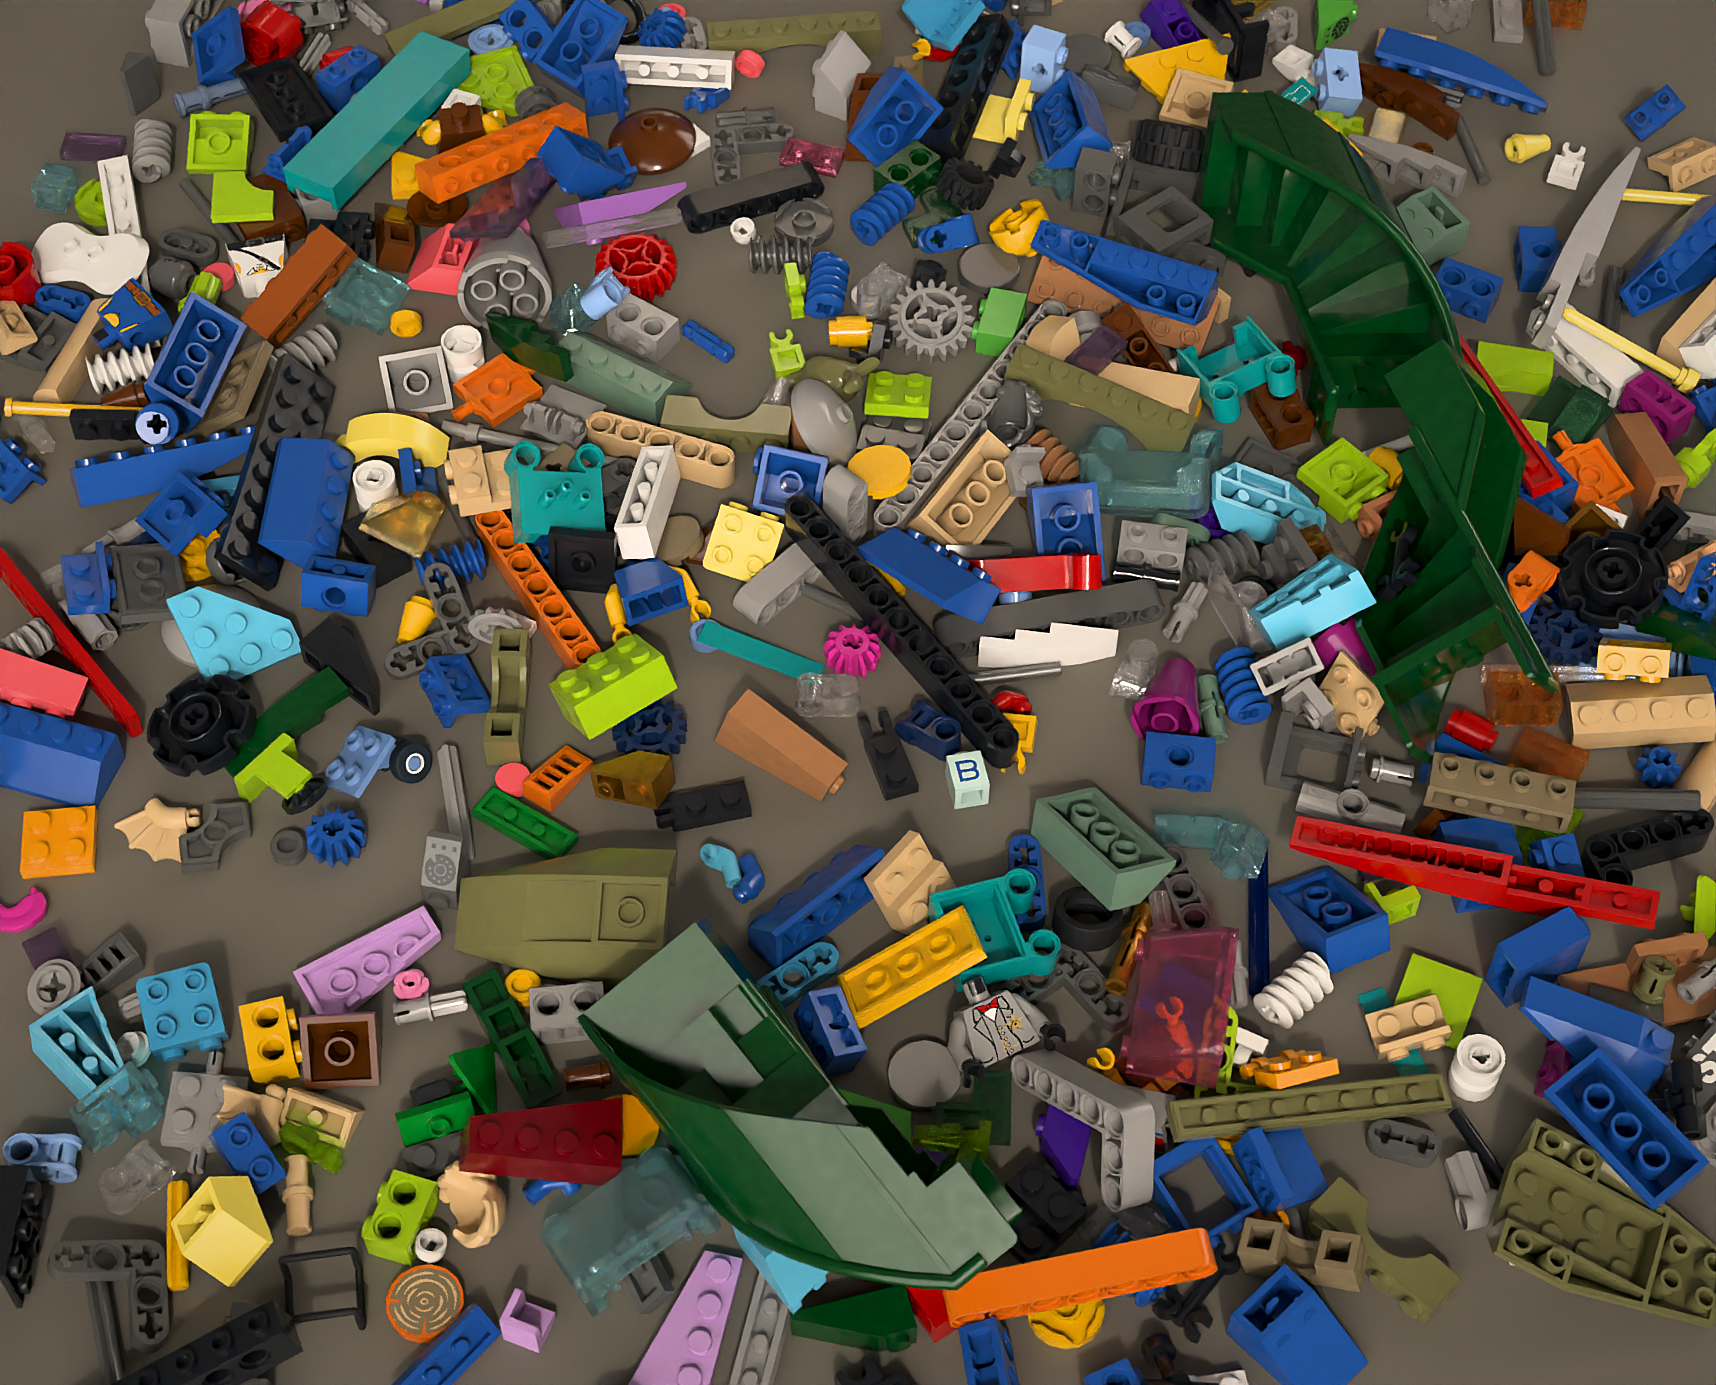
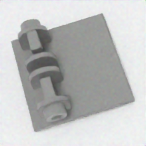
M551 384L539 402L526 403L523 412L527 415V418L520 426V429L560 445L565 443L571 448L578 449L587 436V418L594 412L605 411L607 405Z

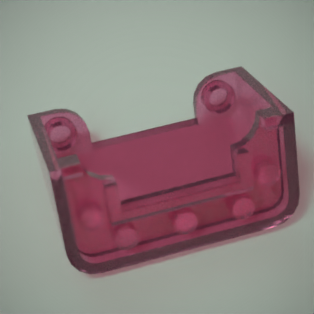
M1218 926L1146 933L1145 940L1138 939L1135 961H1141L1142 963L1131 1036L1123 1035L1120 1058L1127 1059L1125 1073L1211 1088L1216 1087L1225 1045L1239 928Z

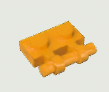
M1289 1049L1279 1052L1273 1058L1267 1059L1262 1056L1251 1059L1249 1064L1240 1066L1239 1073L1243 1080L1254 1078L1256 1086L1278 1090L1339 1074L1337 1058L1324 1057L1321 1051L1306 1052L1305 1050L1295 1052Z

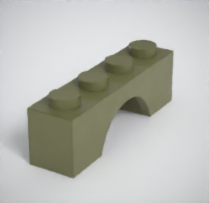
M667 395L661 419V428L720 444L739 453H756L758 448L764 446V444L790 449L792 441L791 406L761 404L755 412L747 417L736 420H724L707 413L701 406L698 397Z
M494 629L491 653L492 697L490 711L485 714L483 746L487 765H505L513 762L522 764L532 655L528 629Z
M1339 1177L1310 1206L1305 1223L1309 1226L1311 1233L1319 1240L1322 1229L1362 1235L1368 1255L1364 1274L1369 1277L1371 1284L1378 1291L1388 1293L1394 1298L1406 1315L1412 1319H1418L1426 1326L1454 1297L1462 1278L1432 1253L1417 1258H1402L1383 1250L1373 1240L1368 1231L1366 1214L1370 1201L1343 1178Z

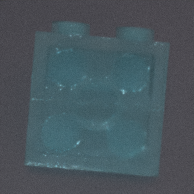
M357 257L337 280L339 282L337 287L332 286L326 292L322 301L327 304L324 313L349 327H352L356 322L382 336L390 324V317L398 311L411 287Z
M129 1061L68 1110L84 1145L93 1154L102 1147L111 1145L123 1130L135 1139L142 1132L152 1129L159 1118L163 1116L161 1107L166 1104V1100L156 1089L159 1086L157 1080L146 1068L139 1071Z

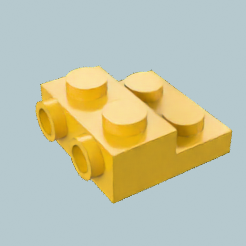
M1602 638L1598 647L1597 673H1604V678L1610 680H1625L1626 675L1640 676V681L1660 683L1661 677L1668 678L1672 643Z

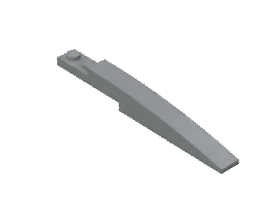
M1635 147L1604 182L1567 236L1549 268L1536 297L1537 300L1542 302L1539 310L1544 313L1540 312L1531 328L1536 331L1531 344L1543 349L1555 332L1577 276L1585 278L1598 259L1640 154V148Z

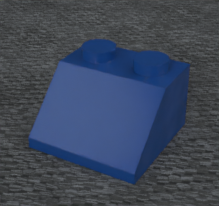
M558 126L554 127L536 154L544 164L543 169L558 180L557 186L570 195L575 192L586 197L622 182L626 177L599 143Z
M764 444L752 509L785 516V503L787 499L794 495H805L811 498L822 510L823 482L828 474L829 458Z

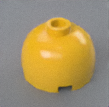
M1038 199L1021 202L1022 209L1013 212L1009 208L993 220L988 227L990 229L988 232L996 246L1016 256L1026 255V257H1031L1039 253L1031 248V242L1041 221L1046 220L1050 222L1041 201Z

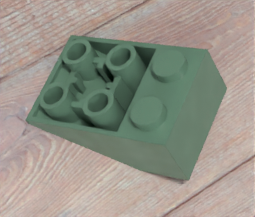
M1435 186L1410 196L1396 207L1415 247L1421 253L1428 266L1465 249L1471 223Z

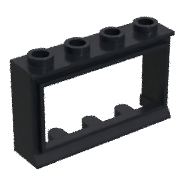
M1193 0L1192 7L1222 35L1230 33L1234 46L1228 54L1226 69L1233 81L1239 82L1261 76L1270 23L1266 19L1245 24L1242 19L1255 14V4L1246 2L1233 5L1231 0Z

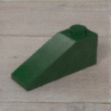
M894 1286L797 1310L794 1314L790 1312V1330L793 1336L874 1352L888 1350L892 1353L906 1350L917 1341V1325L905 1286Z

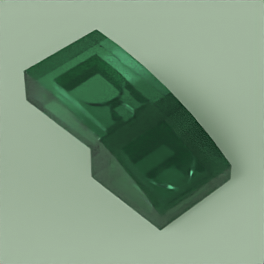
M1582 384L1547 433V438L1556 443L1552 437L1557 432L1565 430L1573 444H1581L1610 400Z

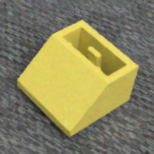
M209 1176L170 1222L182 1255L228 1287L235 1286L273 1242L270 1228L266 1223L248 1176Z

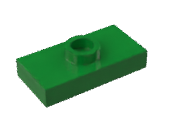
M469 1091L395 1113L404 1148L463 1131L470 1116H475Z

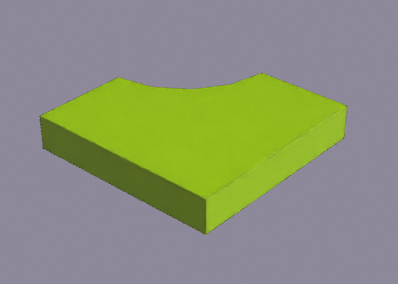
M244 171L214 172L211 204L212 223L274 220V191L262 190L252 186L246 179Z

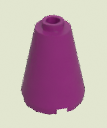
M1353 615L1348 617L1350 621L1344 626L1339 622L1332 625L1313 643L1325 668L1323 670L1327 673L1339 653L1344 651L1371 679L1372 676L1377 674V668L1356 629Z
M1183 658L1168 659L1133 706L1130 717L1131 724L1140 739L1145 741L1146 731L1195 736L1198 733L1200 714L1196 669L1190 661Z

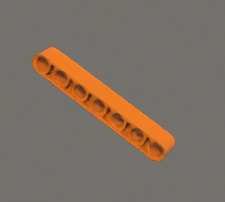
M499 510L476 514L475 521L481 546L529 615L536 621L538 628L566 668L574 670L586 663L587 659L593 654L600 653L601 650L527 544H514L513 526L505 513Z
M1195 1228L980 1272L957 1291L942 1290L949 1324L951 1327L958 1328L992 1317H996L1000 1321L1197 1280L1214 1274L1218 1267L1207 1230Z

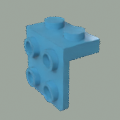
M905 0L902 10L930 45L952 52L970 27L977 21L978 16L986 6L981 0Z
M202 962L144 977L136 982L137 995L150 1051L156 1060L163 1058V1062L177 1061L186 1056L185 1052L200 1049V1052L214 1051L223 1046L222 1042L230 1040L227 1025L222 1017L212 971L207 963Z

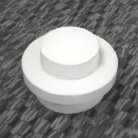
M141 1031L123 1034L116 1044L124 1066L128 1068L140 1067L146 1062L151 1053L147 1034Z

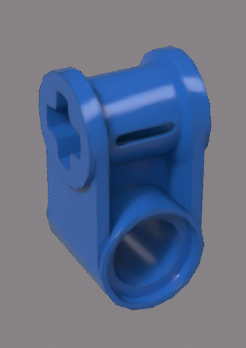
M972 213L945 220V222L928 226L922 229L917 237L919 248L927 254L942 253L979 243ZM937 235L939 241L932 244L930 238Z

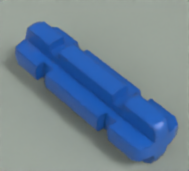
M688 320L682 326L683 336L694 341L696 345L711 355H716V358L723 363H728L734 358L735 349L727 342L722 343L723 340L706 328L701 327L694 320Z

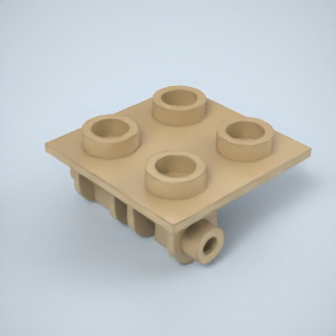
M1341 651L1321 683L1319 690L1335 708L1336 727L1346 737L1354 739L1356 728H1363V739L1366 733L1372 736L1379 730L1380 726L1377 724L1378 719L1376 716L1385 703L1374 681L1344 651Z

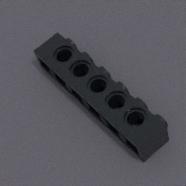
M1002 13L978 16L977 21L965 34L937 101L944 110L921 138L920 143L941 156V164L946 163L948 159L951 160L953 157H956L958 160L960 157L964 158L1012 41L1014 33Z
M271 1299L111 1385H241L303 1352L293 1318Z

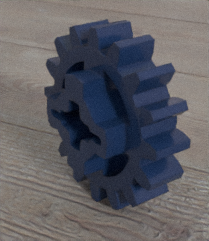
M1554 602L1550 604L1549 610L1540 607L1537 615L1533 614L1528 628L1543 656L1548 658L1547 663L1549 666L1554 661L1559 662L1560 669H1564L1566 663H1570L1574 669H1578L1580 661L1588 665L1592 656L1596 657L1598 654L1599 643L1603 638V634L1598 633L1600 628L1580 621V610H1568L1564 605L1563 608H1558Z
M661 698L616 724L612 729L616 750L618 752L624 751L625 755L640 750L669 756L670 752L679 754L680 744H686L687 722L683 719L682 709L674 710L673 701H669L665 705L662 704ZM668 724L672 727L671 733L668 732ZM628 728L631 729V738L627 734Z

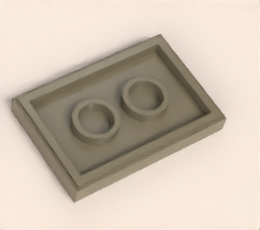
M267 340L261 341L231 357L203 418L196 426L197 432L202 436H206L245 418L274 346Z

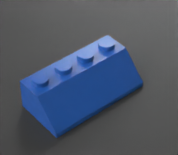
M1071 69L1034 102L1032 111H1029L1044 165L1048 169L1076 167L1083 147L1109 152L1113 146L1094 89Z
M192 291L143 386L152 404H168L177 411L181 420L180 430L186 434L203 418L247 326Z
M280 439L257 543L304 569L310 555L334 559L336 557L341 531L340 525H342L355 455L326 439Z
M893 527L857 548V551L865 560L935 604L981 625L1001 591V588L990 582L992 578L990 574L974 567L973 571L969 570L970 562L955 554H952L949 558L946 556L948 549L934 541H930L929 545L926 544L924 541L927 537L912 528H909L906 533Z
M0 702V787L71 807L95 805L97 809L125 759L117 734Z
M854 845L846 852H839L822 871L809 875L800 888L793 893L783 895L774 908L766 914H759L751 921L748 927V946L771 969L775 970L805 949L819 942L874 898L864 878L885 857V852L881 848Z
M1599 1047L1542 1094L1652 1211L1677 1196L1697 1179L1710 1163Z

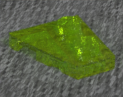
M980 1121L979 1130L961 1131L959 1123H947L940 1126H915L912 1146L951 1154L964 1142L968 1141L987 1165L992 1121Z

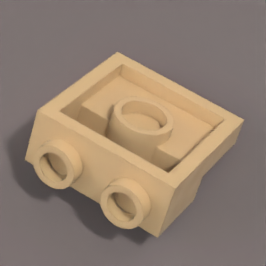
M1178 68L1160 111L1159 120L1207 130L1213 92H1233L1234 83Z
M481 445L448 451L450 460H444L447 480L454 479V485H448L452 505L458 504L461 517L511 508L509 476L504 470V460L512 449L482 453Z
M911 830L904 835L864 878L866 885L891 929L906 935H910L928 925L927 919L929 915L927 912L930 894L956 888L944 863L933 859L920 834Z

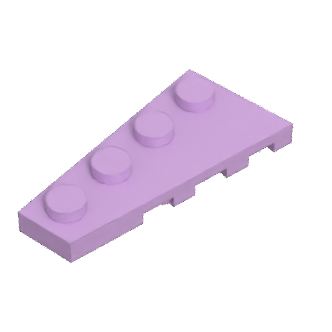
M422 906L292 973L315 1015L353 1013L391 982L398 973L408 968L442 938L434 921L425 907Z
M704 1251L628 1385H712L743 1268V1258Z

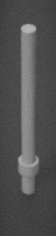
M444 420L441 427V432L445 434L464 437L465 441L476 444L482 441L513 448L520 441L532 442L538 447L542 455H547L560 446L483 429L482 425L470 422L464 425ZM604 455L605 460L602 468L621 458Z

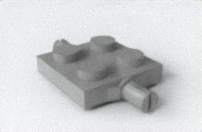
M214 1052L208 1053L206 1072L188 1073L173 1071L160 1140L162 1146L179 1147L191 1152L187 1171L191 1174H195V1168L197 1174H202L206 1153L216 1151L208 1137L222 1126L219 1119L216 1118L224 1102L222 1086L228 1084L249 1091L250 1087L249 1077L227 1076L221 1073L224 1055L220 1052L216 1053V1059Z

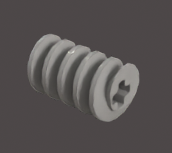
M141 119L136 122L134 127L131 170L133 176L140 182L153 183L167 176L170 172L173 132L171 127L162 121Z
M317 324L314 330L305 331L304 337L297 336L294 338L293 343L288 342L284 344L283 349L278 348L274 350L273 356L271 355L268 360V364L272 371H274L277 359L286 353L315 373L313 363L322 369L325 367L323 357H326L330 362L336 360L333 351L338 348L337 342L324 325Z

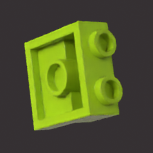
M203 111L200 114H191L186 167L188 173L214 174V172L244 171L245 175H248L250 152H253L255 124L251 116L243 112L217 114L211 111Z
M1341 437L1298 468L1296 477L1320 496L1318 505L1342 524L1347 519L1353 522L1358 520L1361 505L1387 494L1388 490L1386 487L1390 475Z

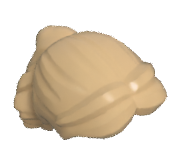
M459 1160L444 1168L445 1173L437 1179V1185L440 1188L439 1199L443 1203L450 1204V1210L458 1221V1224L454 1227L453 1236L467 1248H478L489 1244L491 1237L495 1236L502 1227L507 1213L506 1196L497 1183L496 1175L460 1172Z

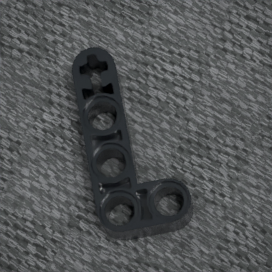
M1700 808L1698 811H1678L1594 834L1587 839L1580 855L1585 877L1632 886L1634 879L1632 870L1701 851L1712 832L1714 819L1708 811Z

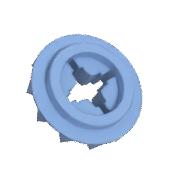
M498 24L482 25L474 29L468 37L470 52L476 53V55L513 46L514 42L502 30L505 26ZM491 38H494L493 45H489Z

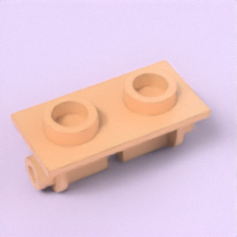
M1716 540L1710 541L1667 565L1669 573L1668 585L1680 594L1684 593L1700 558L1716 551Z

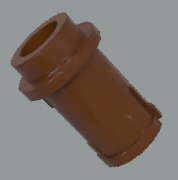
M597 1059L596 1064L565 1067L564 1080L565 1084H567V1092L595 1086L605 1089V1085L612 1084L610 1064Z

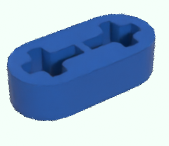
M45 285L40 287L35 293V301L41 313L48 316L53 311L73 323L79 322L91 303L87 294L57 285Z

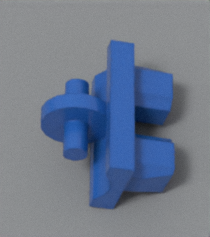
M1666 84L1624 117V120L1643 142L1661 127L1663 128L1671 119L1686 109V106L1671 87Z

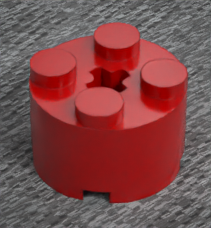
M268 0L258 5L240 24L244 49L248 53L245 58L254 66L290 55L294 56L303 45V35L300 29L302 23L300 19L294 14H288Z
M3 242L4 246L0 247V301H16L19 308L23 304L29 306L35 301L36 291L43 287L34 259L29 249L24 245L16 242Z

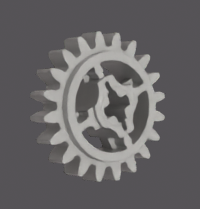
M933 279L929 280L927 288H924L923 284L917 281L916 291L906 286L905 296L896 295V304L890 305L891 315L888 316L889 326H891L890 330L893 331V337H897L896 347L906 345V356L910 355L913 351L917 352V361H920L923 355H927L929 363H933L934 356L939 355L940 359L944 362L946 361V352H950V354L956 357L958 346L966 348V338H971L973 331L971 327H973L975 320L973 316H970L972 315V305H965L967 296L961 295L956 297V286L950 291H946L945 281L940 284L939 288H936ZM919 306L920 310L914 313L913 319L906 320L909 313ZM956 322L953 330L943 336L942 333L949 328V323Z

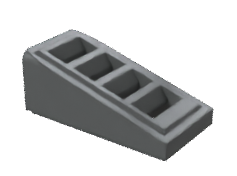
M119 932L82 962L77 969L82 972L80 976L81 981L84 980L89 987L92 986L97 1000L143 970L144 965L138 952L122 932ZM123 955L125 958L119 961L117 958ZM110 963L113 968L108 972L104 966ZM95 972L101 977L97 982L91 976Z

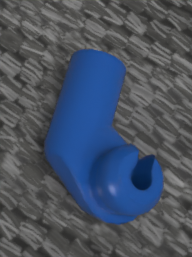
M747 854L739 860L744 877L740 880V885L733 888V895L739 903L744 904L749 899L754 900L765 886V877L754 854Z
M536 1179L522 1193L527 1201L534 1206L554 1189L561 1188L564 1195L571 1196L581 1188L582 1184Z

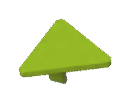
M1700 874L1697 878L1696 892H1691L1689 895L1692 906L1681 905L1680 910L1683 919L1694 921L1693 933L1703 931L1707 941H1709L1716 932V882L1706 875Z

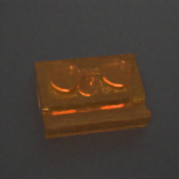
M1526 726L1507 766L1524 768L1528 771L1546 775H1559L1566 779L1576 780L1577 786L1591 752Z

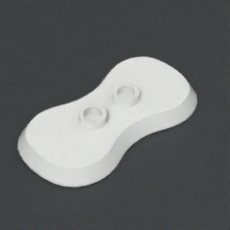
M57 223L48 227L42 233L31 255L42 283L78 281L88 285L100 294L111 295L132 277L137 280L148 260L149 246L138 235L118 233L97 236L78 224Z

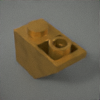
M640 750L594 765L589 770L595 797L652 809L659 808L676 783L670 756Z

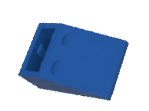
M1286 1264L1279 1268L1231 1314L1226 1334L1281 1385H1347L1368 1364V1360L1317 1293Z

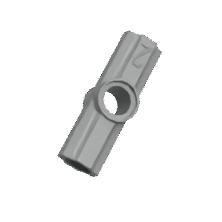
M1307 781L1303 783L1295 811L1330 822L1395 834L1401 833L1407 814L1405 811L1369 801L1368 797L1358 789H1347L1340 792Z

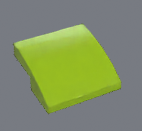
M1413 953L1393 1006L1436 994L1446 1025H1450L1452 1031L1450 1039L1445 1040V1046L1456 1050L1462 1040L1483 978Z

